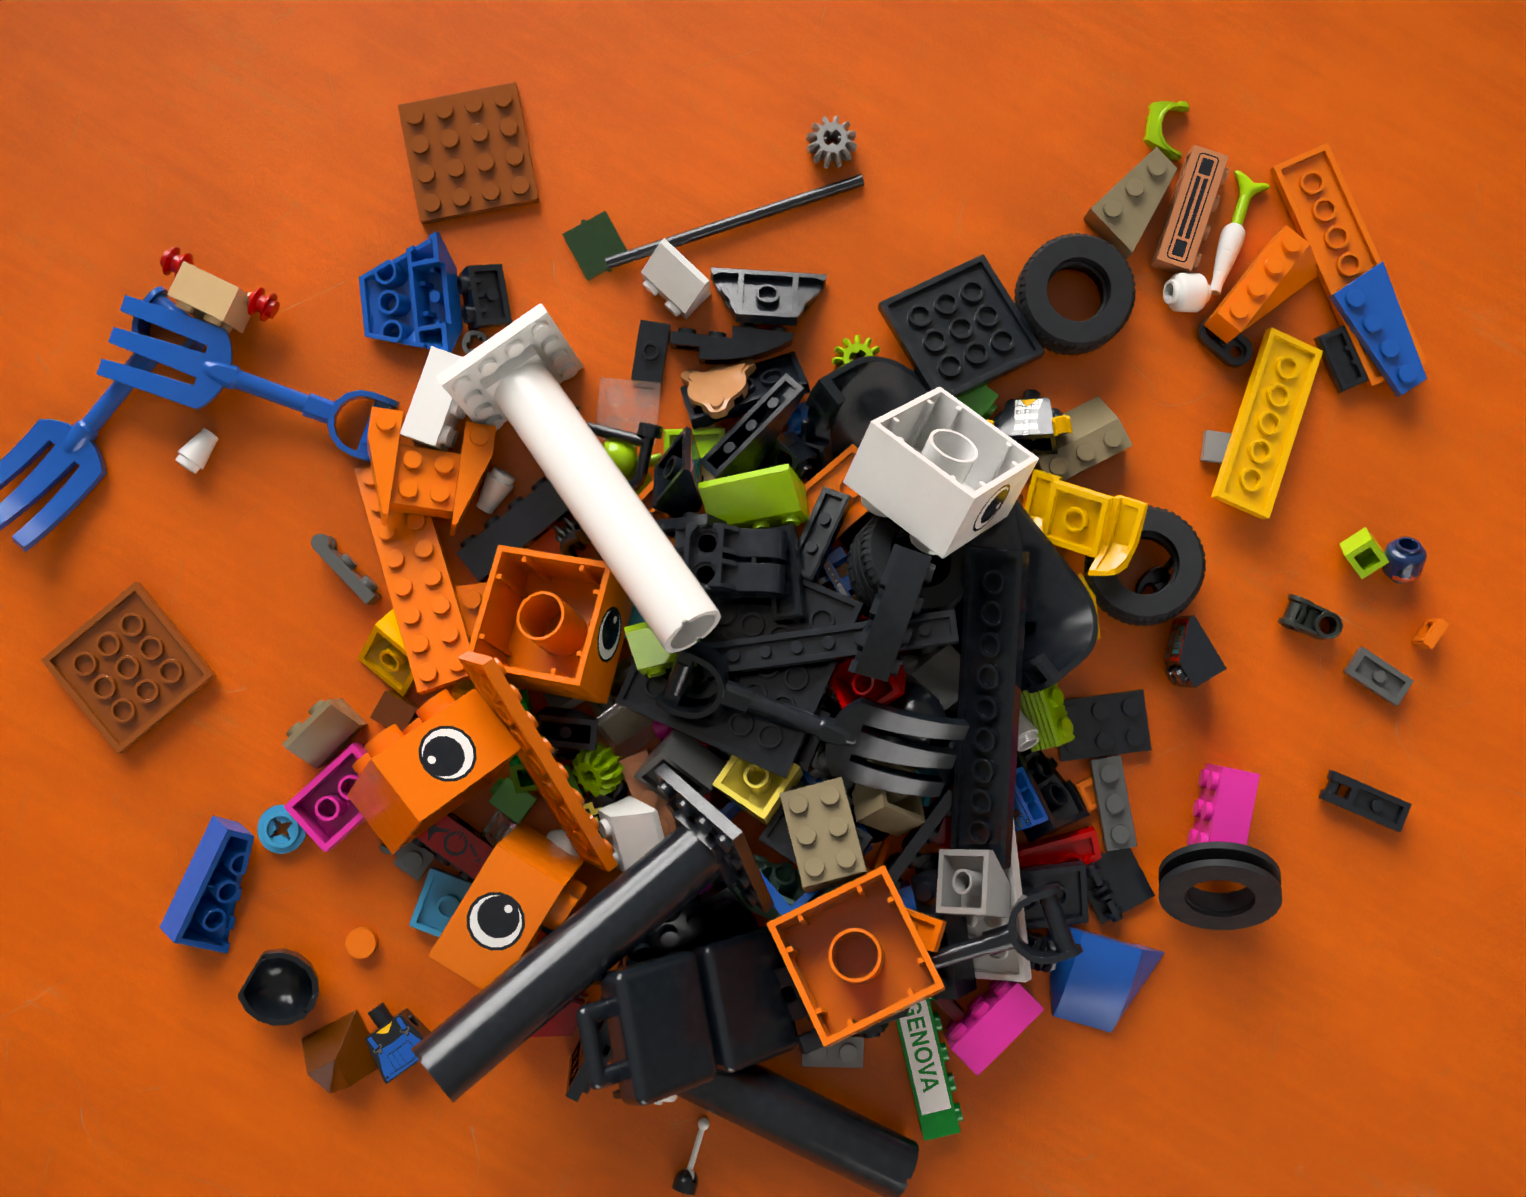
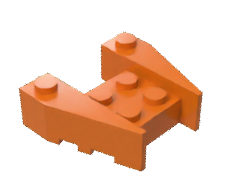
M372 406L367 434V451L370 458L382 526H387L389 510L452 519L450 535L454 536L484 476L490 468L497 426L466 421L461 454L399 444L403 411Z

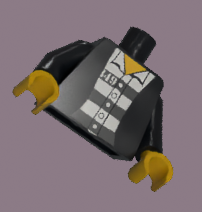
M1034 389L1024 391L1022 399L1008 400L1004 410L999 412L993 420L985 419L1034 455L1058 454L1056 436L1058 434L1073 433L1070 416L1063 415L1057 408H1052L1050 399L1047 397L1040 398V392Z

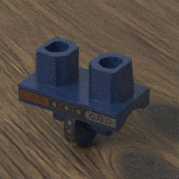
M841 546L830 550L822 568L826 576L822 577L820 573L816 584L828 589V585L832 584L836 592L851 598L855 592L852 589L848 575L840 578L835 570L847 563L848 557Z

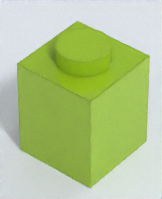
M1366 527L1339 543L1344 556L1361 579L1389 563L1383 549Z

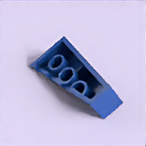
M212 816L160 925L162 931L173 943L228 953L230 946L228 942L230 929L234 928L236 919L233 915L236 901L240 900L242 888L240 887L242 875L247 871L254 835L239 822Z

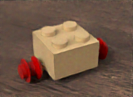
M178 247L166 250L161 257L160 265L162 266L163 274L170 275L172 272L175 273V279L167 295L177 300L175 306L202 321L205 320L215 326L226 329L228 333L232 329L243 333L250 317L257 312L260 313V320L265 322L269 318L273 319L279 310L280 303L277 301V294L272 293L267 297L265 296V289L262 287L253 292L246 293L239 287L197 268L194 265L193 255L188 252L181 256V250Z

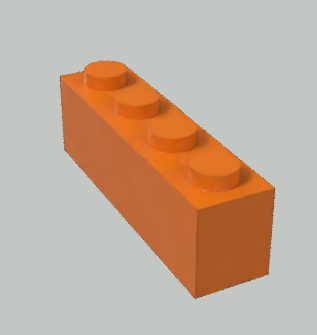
M1284 226L1271 238L1203 325L1227 344L1318 276L1317 264L1310 243L1289 226Z

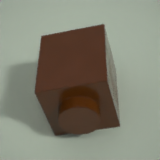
M388 690L383 693L370 718L387 728L396 724L403 732L409 724L418 718L416 711L421 706L393 690Z

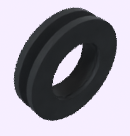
M1220 841L1196 843L1172 852L1162 861L1159 867V902L1162 908L1173 918L1191 926L1212 930L1247 928L1270 919L1278 912L1282 905L1281 871L1279 866L1266 853L1247 845ZM1210 880H1226L1242 884L1246 887L1229 893H1213L1194 887V885Z

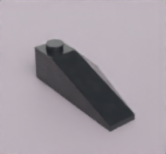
M1030 748L1021 752L1017 750L1016 768H1024L1049 818L1044 823L1022 830L1028 841L1032 842L1086 818L1090 813L1072 781L1069 779L1065 782L1055 769L1058 764L1054 758L1048 759L1041 750L1031 752Z

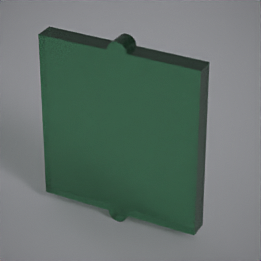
M606 211L587 221L585 219L581 220L580 225L562 234L587 281L606 271L612 272V269L608 270L605 258L627 251Z

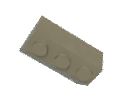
M1097 396L1063 414L1070 416L1073 433L1058 434L1056 436L1058 454L1035 455L1039 460L1034 469L1063 477L1062 481H1065L1133 446L1120 419Z

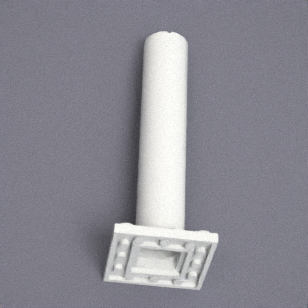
M540 303L435 377L474 423L497 426L496 430H498L504 422L509 421L662 647L669 653L680 652L696 644L698 638L703 639L716 627L721 618L719 610L560 386L561 382L574 377L584 366L547 310Z

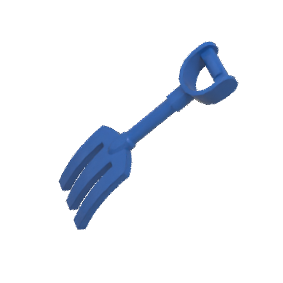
M162 286L151 290L143 299V301L189 316L182 309L175 306V303L168 298V291ZM133 317L132 332L151 337V323ZM189 338L182 345L199 352L206 346ZM133 353L124 363V365L151 372L158 364V362ZM113 381L85 417L74 425L53 419H39L17 445L0 460L1 490L31 465L52 443L55 444L28 477L0 503V530L39 501L77 464L80 465L57 494L12 536L13 542L25 553L64 520L107 474L104 458L94 441L98 437L99 430L134 387Z
M127 295L124 297L120 311L208 346L205 353L116 327H113L108 342L193 376L196 380L194 385L106 359H101L96 373L102 377L196 410L211 403L224 387L230 390L238 389L302 412V416L327 424L330 437L340 450L369 463L367 434L370 415L357 451L344 445L339 438L336 429L337 416L345 405L358 399L373 400V407L398 409L400 404L396 400L365 390L347 392L336 401H332L313 393L308 395L242 371L239 366L233 365L232 343L226 329Z

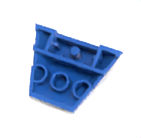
M436 231L429 235V239L421 244L410 246L404 254L394 260L388 259L359 277L365 337L431 349V346L452 353L463 329L460 295L457 289V268L440 233Z
M1069 925L1075 944H1081L1083 952L1073 958L1056 963L1055 970L1050 971L1052 1016L1112 1032L1165 952L1135 943H1127Z

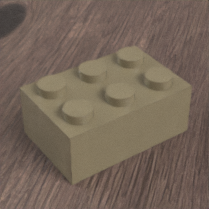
M842 777L779 793L802 886L806 893L851 882L868 873Z

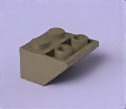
M343 698L328 699L325 702L321 699L310 708L308 713L311 716L303 724L299 721L287 731L286 735L288 738L282 745L316 769L325 767L367 723Z

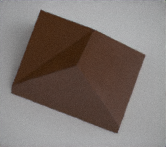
M358 1010L302 1038L307 1074L329 1094L352 1086L378 1069L365 1040L370 1033Z

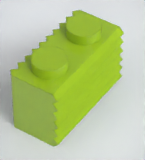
M1058 683L1035 693L1021 690L1020 711L1038 730L1039 741L1030 748L1031 752L1061 746L1075 738L1072 734L1073 724L1067 717V712L1063 705L1064 696L1057 687Z

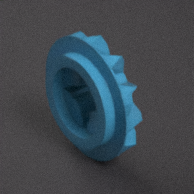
M282 804L267 809L260 817L257 826L258 837L263 846L279 854L289 853L297 849L306 839V831L287 812ZM278 821L282 824L292 821V824L287 829L288 836L286 834L273 836L276 830L279 829Z

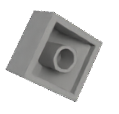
M939 849L936 913L958 916L1010 918L1011 885L993 850Z

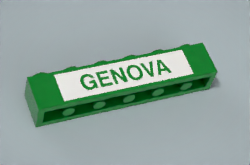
M931 997L911 1006L906 1017L895 1020L924 1141L961 1133L958 1122L964 1121L959 1102H953L951 1092L956 1091V1085L952 1072H946L944 1062L949 1061V1055L945 1042H939L937 1032L942 1031V1025L938 1012H932L930 1001H935V999H931Z

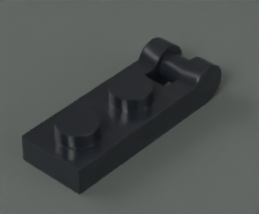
M1329 770L1326 777L1328 783L1325 790L1321 789L1318 796L1319 799L1394 831L1401 832L1412 804L1341 773ZM1340 785L1348 787L1344 798L1337 795Z

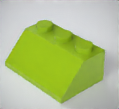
M789 464L698 483L706 514L708 513L722 519L728 525L745 529H768L788 524L799 526L800 523L806 522L809 519L806 487Z

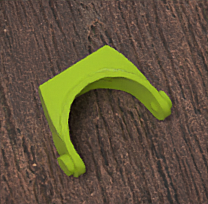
M1170 101L1151 103L1148 106V110H1150L1149 115L1146 117L1144 143L1153 150L1158 147L1171 161L1181 159L1182 152L1171 148L1164 139L1162 121L1167 111L1188 112L1190 105L1185 101H1179L1178 103Z

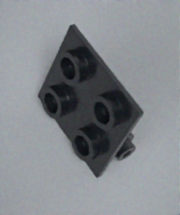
M1130 848L1107 851L1101 854V859L1086 865L1088 900L1101 924L1112 920V922L1119 921L1123 918L1122 913L1155 896Z

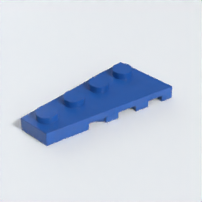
M1383 261L1329 297L1397 397L1402 396L1427 379Z

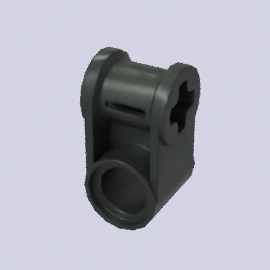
M1289 594L1287 598L1289 604L1283 617L1277 621L1278 624L1288 629L1306 634L1318 640L1335 638L1341 633L1343 628L1342 619L1339 615L1315 605L1310 600L1293 594ZM1322 618L1327 619L1330 623V629L1326 634L1321 632L1319 628V622Z

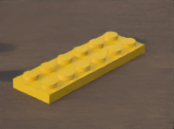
M1271 327L1265 330L1211 495L1212 498L1262 520L1270 518L1323 353L1322 350Z

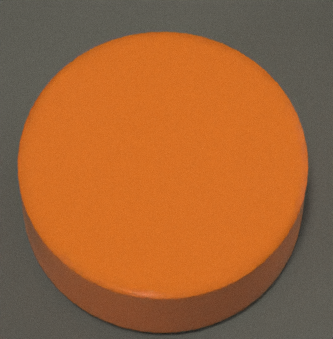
M365 926L352 930L345 940L347 952L357 959L370 956L378 946L376 933L371 928Z

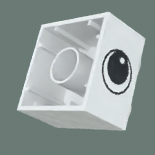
M938 387L870 422L843 483L861 496V503L868 511L881 517H889L910 533V540L916 548L927 554L938 555L943 559L1008 516L1039 458L943 388Z

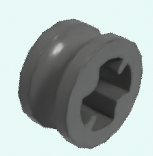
M471 330L464 335L462 348L468 354L474 350L473 348L469 350V345L473 344L474 338H478L480 342L482 340L485 342L489 338L481 331Z

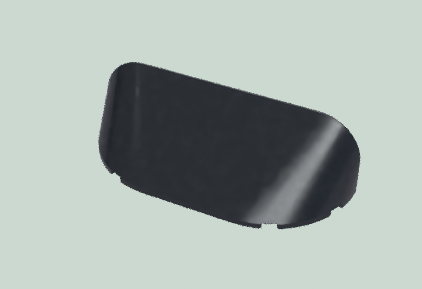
M866 356L857 358L819 379L806 401V405L809 407L807 418L801 422V439L818 454L812 464L813 470L807 477L808 481L852 444L859 448L871 421L928 393L919 376L911 369L894 360L878 356ZM1016 500L1015 508L1023 550L1029 552L1028 576L1037 619L1025 622L1021 690L1035 693L1056 684L1089 656L1097 640L1098 618L1092 598L1084 584L1019 501ZM869 512L839 537L848 551L856 534L876 516L875 514ZM923 582L922 587H927V583ZM963 599L952 608L955 609L959 643L950 645L959 653H961Z

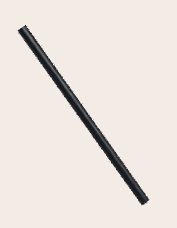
M859 174L665 239L676 248L864 186V180L862 175ZM663 239L606 257L605 261L608 270L651 256Z

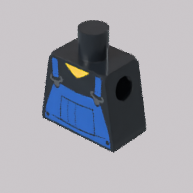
M384 1002L368 1012L377 1028L365 1040L380 1074L387 1084L419 1061L411 1049L430 1034L431 1031L408 1008L393 1016Z

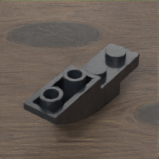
M740 323V327L733 326L732 338H728L726 333L709 331L708 335L696 334V330L691 328H679L678 332L671 331L670 336L671 349L699 352V364L708 365L719 363L726 365L736 364L741 360L765 358L791 346L793 342V333L788 332V329L785 327L771 326L770 330L758 329V325L753 323Z

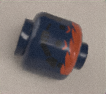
M1400 537L1388 543L1384 553L1389 563L1382 567L1385 575L1396 583H1407L1417 580L1423 572L1427 559L1425 548L1418 540L1411 537Z

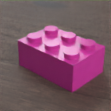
M362 742L350 745L283 806L324 853L334 849L365 821V818L347 796L359 777L352 768V765L367 753Z
M1206 763L1205 769H1202L1199 774L1198 784L1201 787L1199 799H1196L1193 805V816L1196 818L1194 828L1189 830L1187 836V846L1217 841L1247 845L1260 774Z
M992 980L989 984L991 988L983 996L979 994L970 1001L967 1006L969 1010L964 1014L965 1017L957 1024L951 1020L946 1026L947 1032L944 1036L951 1050L977 1076L1044 1010L1042 1005L1021 982Z

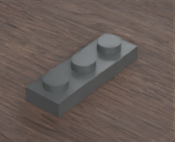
M1121 755L1088 760L1095 800L1097 802L1104 850L1113 851L1136 847L1137 842Z

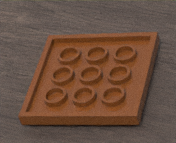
M516 82L398 105L419 218L422 225L540 202Z
M134 582L41 659L118 754L126 751L216 676L210 666L140 582Z

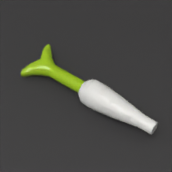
M1238 170L1234 171V175L1238 183L1240 196L1231 223L1226 225L1220 234L1213 278L1210 285L1211 294L1214 295L1221 294L1223 284L1244 243L1246 232L1243 228V223L1251 198L1270 188V185L1266 183H1253L1247 175Z

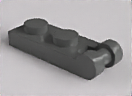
M321 533L313 536L311 540L313 549L365 604L374 605L382 597L376 591L379 586L368 575L363 577L355 569L358 566L355 560L347 553L342 555L336 549L337 541L335 538Z

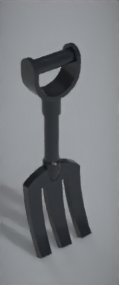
M698 641L687 649L675 652L677 654L665 690L660 692L656 698V705L661 710L678 717L689 719L706 717L716 711L721 704L745 714L748 711L812 734L818 740L826 743V762L832 776L842 777L844 780L875 789L925 797H940L945 785L940 776L898 770L854 757L851 754L899 765L952 769L957 757L953 748L900 739L863 727V725L905 735L945 740H964L970 727L965 719L912 712L864 697L849 703L835 718L829 716L821 717L755 693L752 688L730 681V672L724 658L715 649ZM695 662L707 668L715 677L718 691L709 698L693 699L684 697Z
M1059 883L1045 885L1020 896L1012 907L1008 924L983 931L980 936L939 948L938 952L929 951L928 954L936 970L986 954L993 956L1015 949L1028 961L1039 964L1057 963L1081 954L1083 948L1081 944H1075L1057 895L1061 891ZM1034 901H1039L1056 948L1055 950H1038L1022 940L1017 931L1016 917L1023 907ZM786 965L772 971L779 988L794 984ZM801 997L784 1004L791 1021L809 1016ZM910 1007L867 1029L906 1017ZM815 1028L796 1037L802 1054L806 1055L824 1047Z

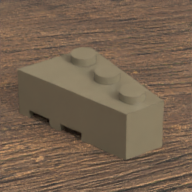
M1156 147L1090 208L1084 220L1104 241L1106 240L1109 242V245L1115 246L1114 248L1118 249L1120 255H1123L1126 260L1133 253L1178 168Z

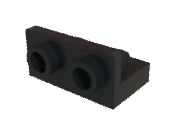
M502 264L466 266L457 277V289L459 294L463 296L462 318L464 323L468 325V330L510 325L512 318Z

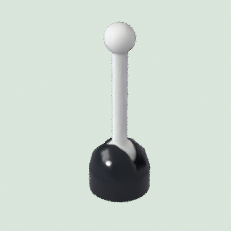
M705 1117L698 1120L699 1130L687 1169L680 1170L672 1184L674 1190L687 1195H695L698 1186V1177L693 1168L704 1131L710 1125L709 1120Z

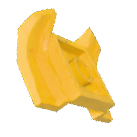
M1034 469L1024 509L1049 541L1054 545L1095 558L1089 569V576L1116 575L1127 568L1140 541L1148 503L1122 495L1109 496L1062 481L1063 477Z

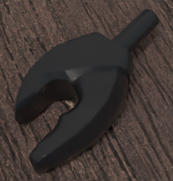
M1170 557L1163 567L1156 565L1145 571L1138 579L1134 593L1141 594L1146 586H1151L1154 591L1153 593L1162 590L1172 577L1169 573L1173 567L1172 558Z

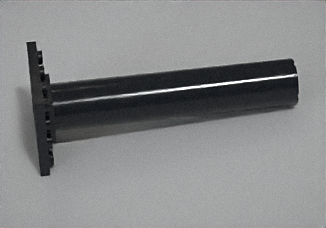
M665 763L655 769L654 772L660 782L657 788L669 801L666 807L672 814L677 828L411 1049L453 1103L716 878L722 880L731 889L737 887L741 891L742 898L750 907L756 905L766 913L774 906L743 831Z
M626 955L619 961L616 969L637 962L631 960ZM606 1019L597 1022L604 1066L608 1062L611 1064L615 1063ZM579 1039L569 1059L566 1097L578 1102L582 1092L588 1094L591 1089L588 1083L581 1039ZM760 1064L752 1065L734 1073L717 1072L716 1077L712 1081L676 1094L884 1197H900L908 1185L906 1181L911 1179L917 1164L919 1145L916 1141Z

